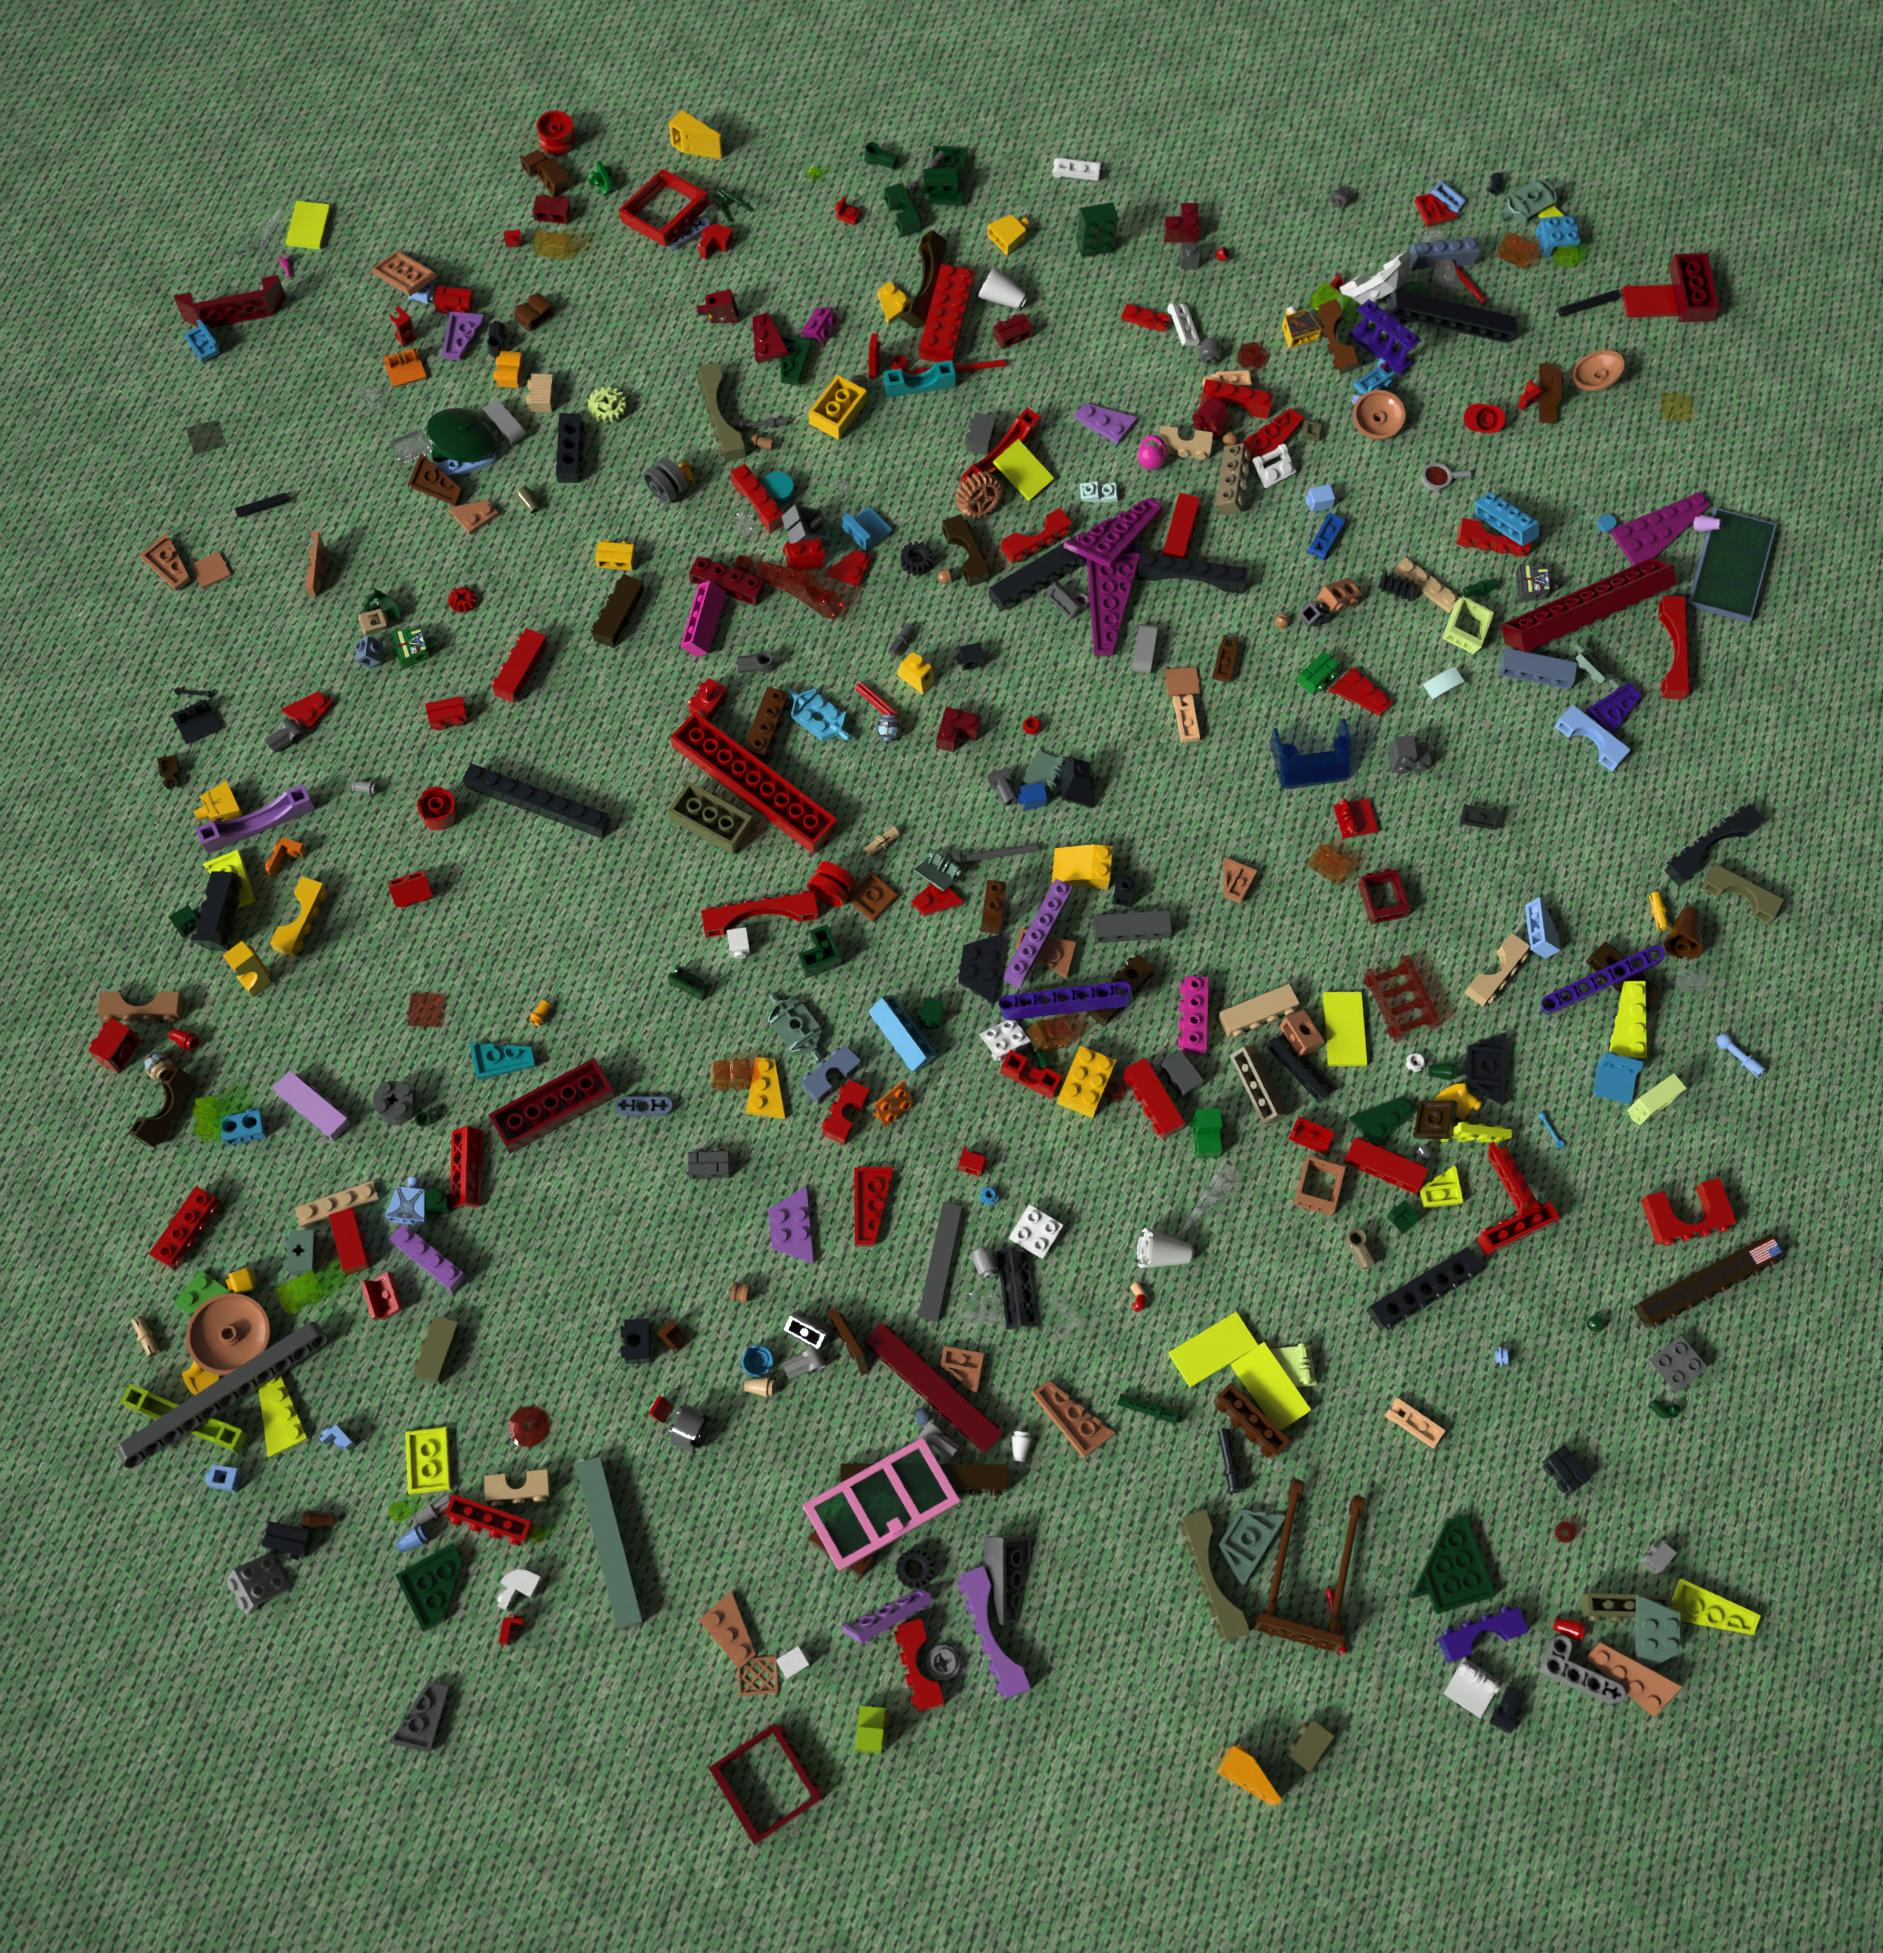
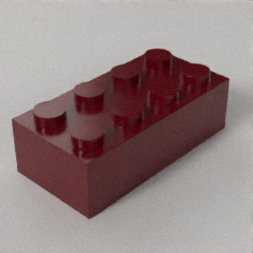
M1708 253L1674 254L1668 268L1675 294L1679 321H1713L1720 308Z

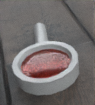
M1434 462L1424 468L1421 479L1428 489L1441 491L1449 486L1451 479L1471 477V471L1451 472L1446 465Z

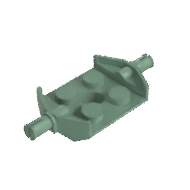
M1536 179L1506 197L1507 211L1499 215V219L1503 222L1510 217L1527 223V218L1552 204L1555 207L1557 203L1556 191L1564 187L1563 182L1559 181L1553 185L1544 179ZM1528 196H1532V197L1535 196L1536 198H1535V199H1529Z
M775 992L772 995L770 994L768 998L774 1004V1008L767 1019L768 1024L773 1027L785 1043L791 1055L809 1053L817 1063L819 1060L821 1061L823 1057L818 1052L817 1046L824 1035V1031L800 999L791 998L783 1001L778 998ZM793 1021H798L801 1023V1026L798 1029H793L790 1027V1024Z

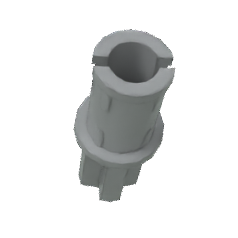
M445 1495L431 1505L428 1503V1507L413 1515L412 1519L417 1527L434 1517L438 1518L437 1515L447 1509L451 1497Z

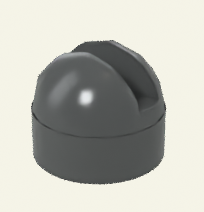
M1427 1143L1418 1149L1416 1153L1421 1159L1427 1160L1432 1157L1433 1149Z

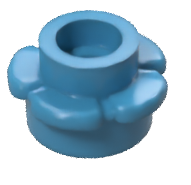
M984 1187L980 1194L981 1202L989 1206L994 1205L999 1200L997 1189L994 1187Z

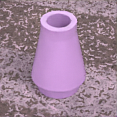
M1705 515L1695 517V531L1705 532L1722 528V519Z

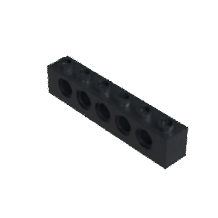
M1466 1247L1375 1302L1366 1311L1379 1330L1384 1328L1389 1330L1397 1325L1396 1321L1398 1319L1406 1320L1414 1314L1412 1311L1416 1308H1419V1310L1424 1309L1430 1304L1429 1301L1435 1298L1438 1300L1446 1295L1445 1291L1449 1288L1455 1290L1463 1284L1462 1280L1466 1278L1471 1280L1479 1275L1477 1271L1482 1266L1470 1248ZM1454 1267H1459L1462 1274H1457L1454 1271ZM1437 1277H1443L1446 1284L1439 1283ZM1421 1286L1427 1287L1429 1294L1423 1293ZM1405 1296L1411 1297L1413 1304H1408L1405 1301ZM1388 1306L1394 1307L1397 1314L1390 1313Z

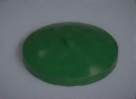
M449 408L435 413L430 418L426 431L428 442L435 451L448 459L466 463L479 462L492 456L497 449L499 440L495 425L487 417L464 408Z

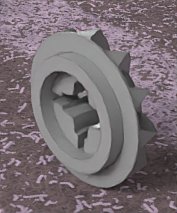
M940 1645L929 1652L926 1659V1667L933 1678L940 1681L950 1680L957 1674L960 1668V1658L953 1648ZM939 1654H941L944 1660L952 1659L946 1664L947 1672H945L942 1666L934 1667L940 1662Z

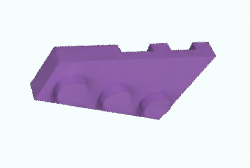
M449 312L442 351L443 359L461 360L485 320L484 314Z
M1087 403L1082 405L1074 417L1117 445L1137 421L1135 416Z

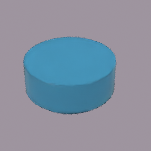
M1603 514L1600 516L1597 526L1603 532H1611L1616 526V519L1610 514Z

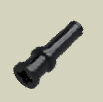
M1230 1429L1219 1430L1217 1433L1225 1466L1223 1475L1227 1480V1494L1245 1491V1486H1242L1240 1477L1242 1472L1236 1463Z

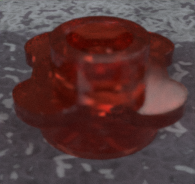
M739 555L736 558V563H733L732 566L733 569L742 570L747 574L749 568L754 565V562L745 555Z
M1110 1080L1107 1084V1090L1104 1091V1096L1120 1102L1126 1087L1124 1084Z

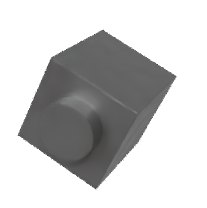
M1199 243L1181 244L1179 255L1181 270L1198 269L1200 259Z

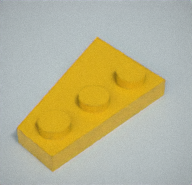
M755 1057L746 1114L785 1119L775 1059Z

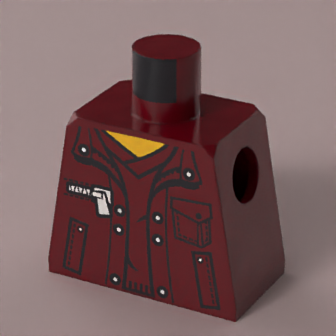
M728 289L707 294L705 296V305H697L698 316L708 315L710 323H738V307L732 290Z

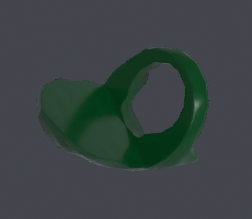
M372 588L374 593L367 599L364 605V612L381 609L382 614L385 613L387 619H398L401 615L397 603L380 590Z

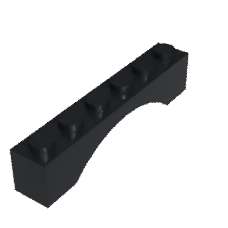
M1142 552L1137 572V579L1150 581L1171 578L1192 579L1211 584L1224 592L1243 594L1247 576V568Z
M1751 804L1745 808L1741 806L1734 812L1732 818L1726 817L1720 823V827L1714 826L1707 832L1708 835L1705 838L1703 836L1699 837L1694 842L1695 845L1691 848L1690 846L1684 848L1680 852L1681 855L1679 857L1673 856L1667 862L1668 866L1664 871L1680 887L1699 870V863L1703 852L1709 846L1726 838L1748 837L1760 828L1765 819Z

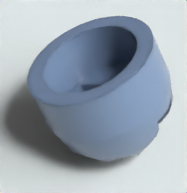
M916 1408L917 1425H924L930 1421L929 1410Z

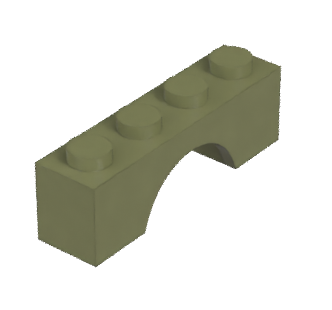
M1717 864L1711 868L1701 886L1702 890L1716 897L1727 892L1742 895L1751 906L1752 916L1767 924L1775 918L1784 900L1777 894L1769 892L1760 885L1751 883L1741 875L1734 874L1724 866Z

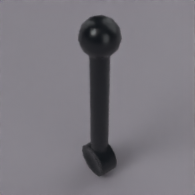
M179 687L174 690L176 695H203L208 698L213 696L212 691L181 690Z

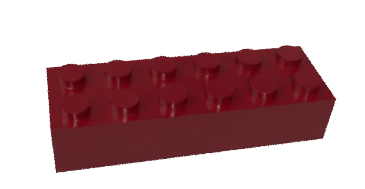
M592 1058L488 1115L506 1149L511 1154L615 1098L595 1058Z

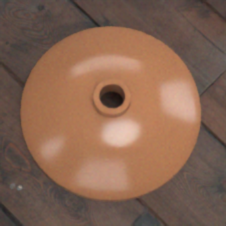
M1600 350L1590 353L1575 365L1572 372L1573 381L1578 388L1586 391H1599L1608 388L1617 382L1624 373V359L1619 353L1611 350Z
M1385 390L1369 391L1363 394L1355 403L1352 413L1353 422L1357 430L1367 438L1374 440L1388 439L1397 434L1402 428L1405 421V408L1401 400L1391 392Z

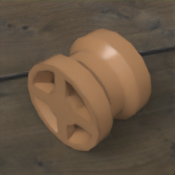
M733 1281L730 1301L735 1302L738 1300L746 1304L750 1284L745 1283L742 1285Z

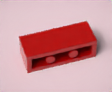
M351 1207L329 1214L343 1272L347 1276L369 1269V1262L372 1261L369 1249L365 1250L364 1243H367L364 1231H360L359 1225L362 1224L359 1212L356 1213Z

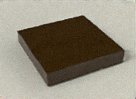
M1455 1100L1420 1101L1413 1137L1415 1139H1451L1458 1103Z

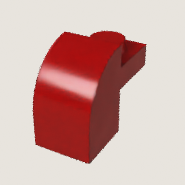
M712 224L705 227L701 231L702 240L698 245L700 257L707 259L713 248L726 252L734 240L733 229L720 224Z

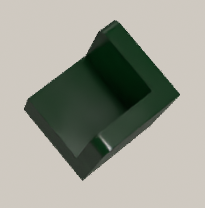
M1406 1200L1387 1215V1218L1401 1234H1404L1421 1219Z

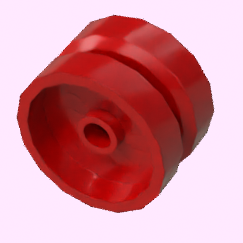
M554 110L548 111L538 118L536 123L540 147L544 152L559 156L569 153L574 148L576 140L573 120L568 114Z
M822 861L815 870L816 875H813L807 883V888L810 892L814 891L817 899L834 907H842L848 898L847 893L853 890L856 881L842 867L828 861Z

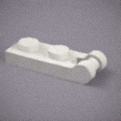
M1056 158L1054 160L1053 177L1060 178L1063 176L1098 181L1100 163Z
M1169 304L1168 313L1172 315L1182 345L1197 346L1200 341L1187 305L1180 304L1177 306V304Z

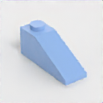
M1538 897L1525 905L1530 950L1547 959L1560 951L1559 935L1543 899Z

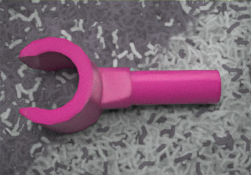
M286 253L287 257L284 259L279 255L280 263L285 268L287 278H290L289 266L291 260L289 254Z

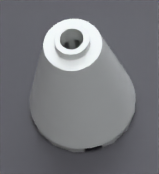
M995 266L991 269L978 295L981 299L1017 309L1019 306L1023 307L1027 300L1025 297L1026 293Z
M1149 1228L1142 1230L1145 1234L1143 1237H1139L1137 1246V1259L1141 1260V1264H1138L1140 1268L1188 1264L1190 1260H1193L1195 1251L1191 1244Z

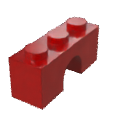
M1010 1049L1001 1065L1000 1073L1052 1100L1061 1084L1062 1075L1046 1067L1044 1070H1039L1028 1063V1058Z
M849 1079L846 1085L842 1084L838 1093L840 1097L838 1101L833 1102L830 1108L832 1113L829 1119L825 1118L821 1127L823 1129V1136L842 1145H845L853 1129V1123L843 1117V1113L850 1108L862 1111L870 1095L869 1088Z

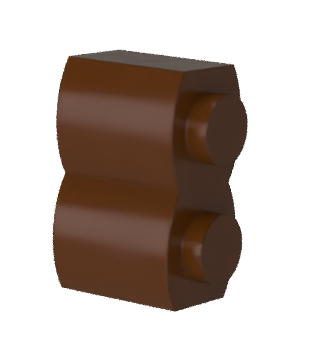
M538 292L531 295L527 302L516 307L514 311L515 320L531 332L554 314V304Z

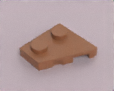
M488 500L449 508V512L470 535L499 516L498 511Z
M1224 857V897L1241 904L1257 876V870Z

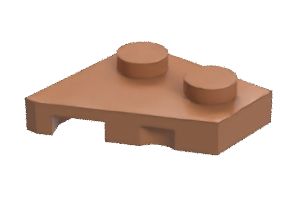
M944 1346L940 1368L970 1391L977 1394L984 1354Z

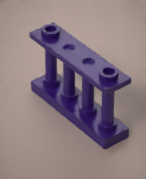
M1368 299L1358 308V311L1364 315L1362 322H1359L1350 330L1349 336L1378 359L1385 360L1387 366L1401 376L1412 365V361L1407 358L1408 352L1416 347L1422 339L1396 319L1388 316L1387 312ZM1369 320L1377 325L1375 332L1367 327ZM1382 330L1390 335L1388 342L1380 337ZM1395 341L1403 345L1401 353L1393 347Z

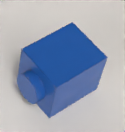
M1043 782L1021 786L1018 801L1020 805L1023 804L1024 810L1046 806L1047 797Z

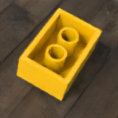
M836 375L810 409L809 424L839 440L867 403V390Z
M1080 1046L1059 1094L1057 1104L1093 1118L1116 1060Z

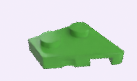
M200 1270L175 1300L174 1304L192 1316L196 1309L208 1299L231 1292Z

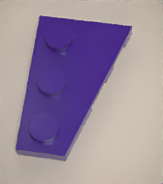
M1629 682L1589 707L1586 712L1598 725L1613 734L1639 700L1641 694Z

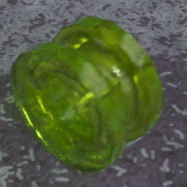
M395 1502L389 1508V1516L396 1522L406 1520L409 1515L408 1507L402 1502ZM399 1506H402L404 1514L395 1517L394 1509L396 1507L399 1509Z

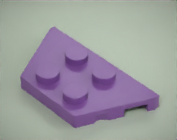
M806 1187L768 1209L772 1250L786 1253L788 1256L797 1257L813 1264Z

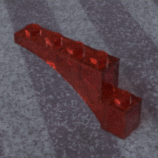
M762 561L759 562L751 573V576L760 577L764 580V583L777 587L796 597L818 612L822 617L836 620L845 607L836 592L822 589L814 574Z

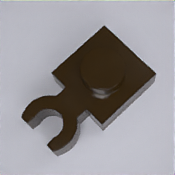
M175 754L157 758L160 776L162 778L166 777L164 780L165 788L170 789L169 784L172 781L175 782L177 788L180 787V781L176 778V775L181 774L178 756Z

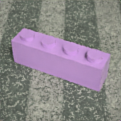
M289 1071L273 1089L282 1099L331 1140L335 1141L350 1125L347 1119L349 1116L342 1109L336 1110L333 1107L335 1104L329 1098L325 1097L323 1099L318 1095L320 1091L313 1085L307 1086L304 1083L306 1080L299 1073L294 1075Z

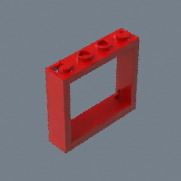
M662 168L622 205L618 212L622 223L667 248L710 206L707 192ZM665 186L691 199L661 230L635 217Z

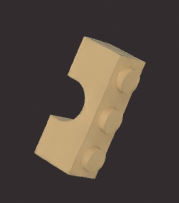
M1160 427L1159 437L1164 440L1167 446V455L1209 460L1213 432L1195 430L1194 438L1184 441L1178 436V428Z
M548 1469L526 1471V1483L520 1489H511L509 1487L506 1474L484 1476L485 1501L487 1504H491V1507L504 1506L505 1502L520 1505L524 1504L525 1500H533L535 1503L545 1502L546 1498H551L550 1472Z

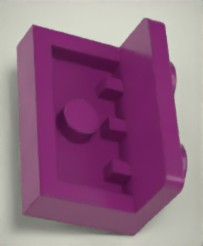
M816 307L800 333L804 338H817L821 345H825L837 326L839 318L832 308Z

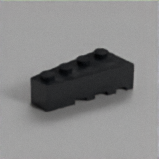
M211 872L205 891L207 900L201 904L202 916L201 919L196 920L195 926L198 929L196 934H192L191 941L207 950H230V946L233 943L232 934L236 924L235 916L236 909L239 906L238 897L239 891L242 888V877L234 872Z

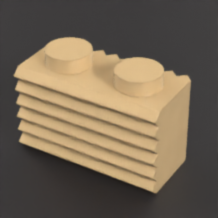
M531 374V380L528 379L530 394L526 395V404L530 406L531 412H552L553 374Z

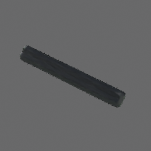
M1617 289L1561 306L1557 312L1560 317H1564L1618 300L1620 293Z

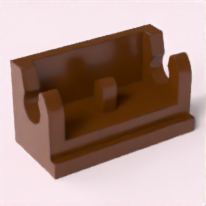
M553 157L538 162L537 176L552 197L567 192V187L563 189L562 187L571 184V180L557 160Z

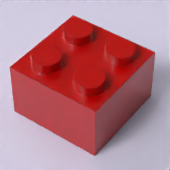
M109 1018L102 1025L96 1039L91 1041L88 1052L99 1064L120 1073L141 1040L130 1027Z

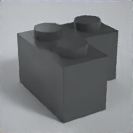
M1413 735L1395 737L1387 753L1392 773L1423 772L1428 769L1431 763L1427 742L1415 743Z

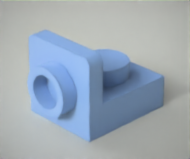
M336 1424L326 1428L322 1433L323 1436L320 1438L326 1445L333 1440L341 1449L345 1447L349 1451L356 1446Z

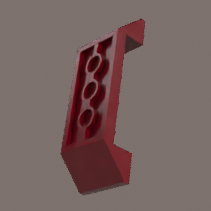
M279 275L261 278L262 290L220 297L195 303L191 292L175 295L174 299L183 320L199 327L197 320L200 319L203 324H207L211 329L273 316L286 300V295Z

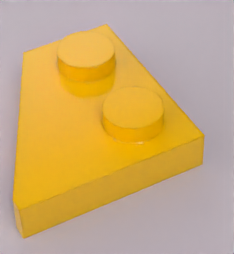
M891 281L877 290L886 316V322L889 324L901 315L903 304L910 301V299Z

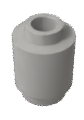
M987 1247L975 1250L972 1259L979 1276H984L985 1279L994 1276L998 1267L992 1252Z

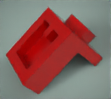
M842 197L840 202L838 201L835 205L836 219L855 226L862 213V209L846 204V197Z
M1532 380L1527 382L1525 392L1520 397L1518 407L1522 411L1536 403L1542 392L1539 386Z
M510 1614L509 1617H503L498 1641L500 1645L509 1646L510 1641H514L516 1629L513 1628V1625L526 1627L527 1622L522 1620L521 1615Z

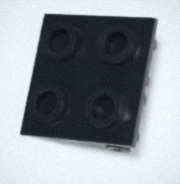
M201 699L200 702L193 705L190 704L189 707L185 706V709L178 712L174 711V714H171L186 745L221 729L206 699Z

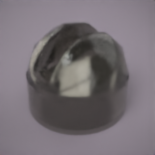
M856 375L853 383L865 389L868 379L863 375Z

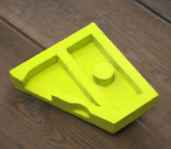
M1452 1166L1419 1190L1423 1209L1463 1203L1456 1166Z

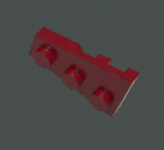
M767 312L752 316L755 361L761 363L789 355L770 314Z

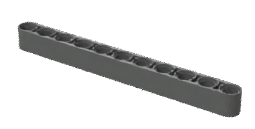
M317 1322L307 1323L121 1442L117 1446L116 1452L126 1468H134L324 1346L327 1342V1336Z

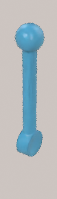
M1541 1112L1539 1118L1544 1121L1555 1139L1556 1147L1559 1149L1563 1148L1564 1142L1559 1140L1546 1119V1114Z

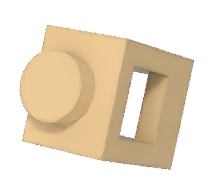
M381 609L359 614L358 620L364 636L386 629L388 619L385 613L382 614ZM375 621L377 625L372 626L370 622Z

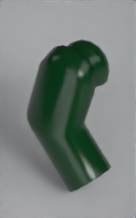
M1656 1399L1648 1405L1663 1419L1676 1418L1681 1412L1679 1405L1663 1406Z

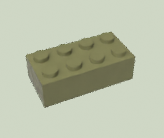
M689 781L668 810L670 821L734 855L753 827L752 816Z

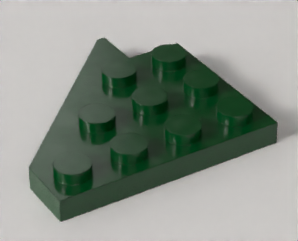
M1467 1515L1445 1521L1411 1594V1599L1428 1594L1435 1615L1496 1596Z

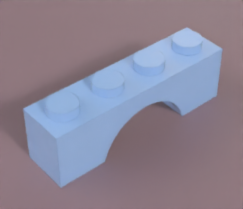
M1574 705L1559 718L1555 725L1558 730L1569 738L1583 735L1592 739L1599 748L1598 761L1612 772L1630 752L1625 743L1620 742L1611 732L1602 728L1594 719L1589 718L1580 708Z

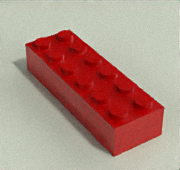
M941 264L919 346V359L936 363L952 360L953 363L974 284L975 270Z

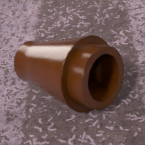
M309 1509L308 1512H303V1529L314 1530L334 1524L333 1512L328 1513Z

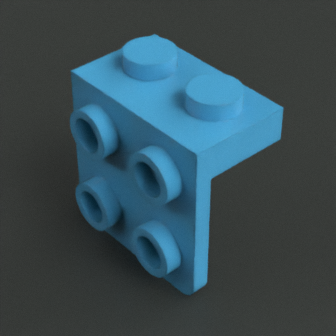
M1573 216L1543 217L1536 228V237L1539 238V251H1542L1543 258L1550 257L1554 247L1578 246L1581 242L1576 219Z
M866 508L854 518L849 513L842 516L844 531L865 551L891 533V527L872 508Z
M1605 1052L1598 1060L1593 1094L1626 1104L1631 1103L1636 1075L1642 1070L1643 1062L1638 1061L1634 1057H1622L1614 1052Z

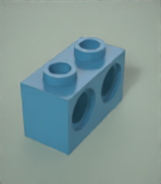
M249 1109L245 1113H229L225 1117L219 1118L222 1141L226 1146L266 1138L264 1116L260 1110ZM257 1121L254 1127H249L251 1122ZM237 1125L234 1131H229L231 1126Z

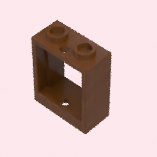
M987 880L981 932L1000 933L1006 882Z

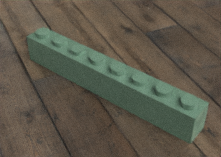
M597 1457L577 1463L576 1468L616 1627L620 1631L643 1624L642 1618L646 1617L643 1604L639 1605L637 1597L641 1596L638 1584H633L632 1576L635 1575L633 1564H628L627 1555H630L628 1544L622 1541L621 1535L625 1534L622 1522L618 1523L616 1515L620 1514L617 1502H612L611 1494H614L612 1482H607L606 1474H609L607 1462H602V1459Z

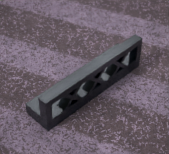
M1284 1033L1269 1041L1266 1048L1319 1104L1337 1089L1306 1055L1301 1057L1302 1065L1293 1056L1297 1054L1295 1050L1291 1051L1293 1047ZM1282 1039L1289 1045L1288 1050L1281 1044L1280 1041ZM1306 1069H1312L1315 1072V1079ZM1319 1083H1325L1330 1089L1326 1091Z
M1010 1246L997 1251L1007 1330H1015L1020 1327H1038L1028 1250ZM1017 1253H1021L1022 1263L1018 1260ZM1020 1273L1024 1275V1282L1020 1279ZM1023 1292L1027 1296V1302L1023 1299ZM1025 1312L1028 1313L1030 1322L1026 1321Z

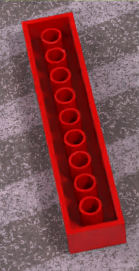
M694 711L670 736L671 745L675 750L813 855L838 829L836 817Z

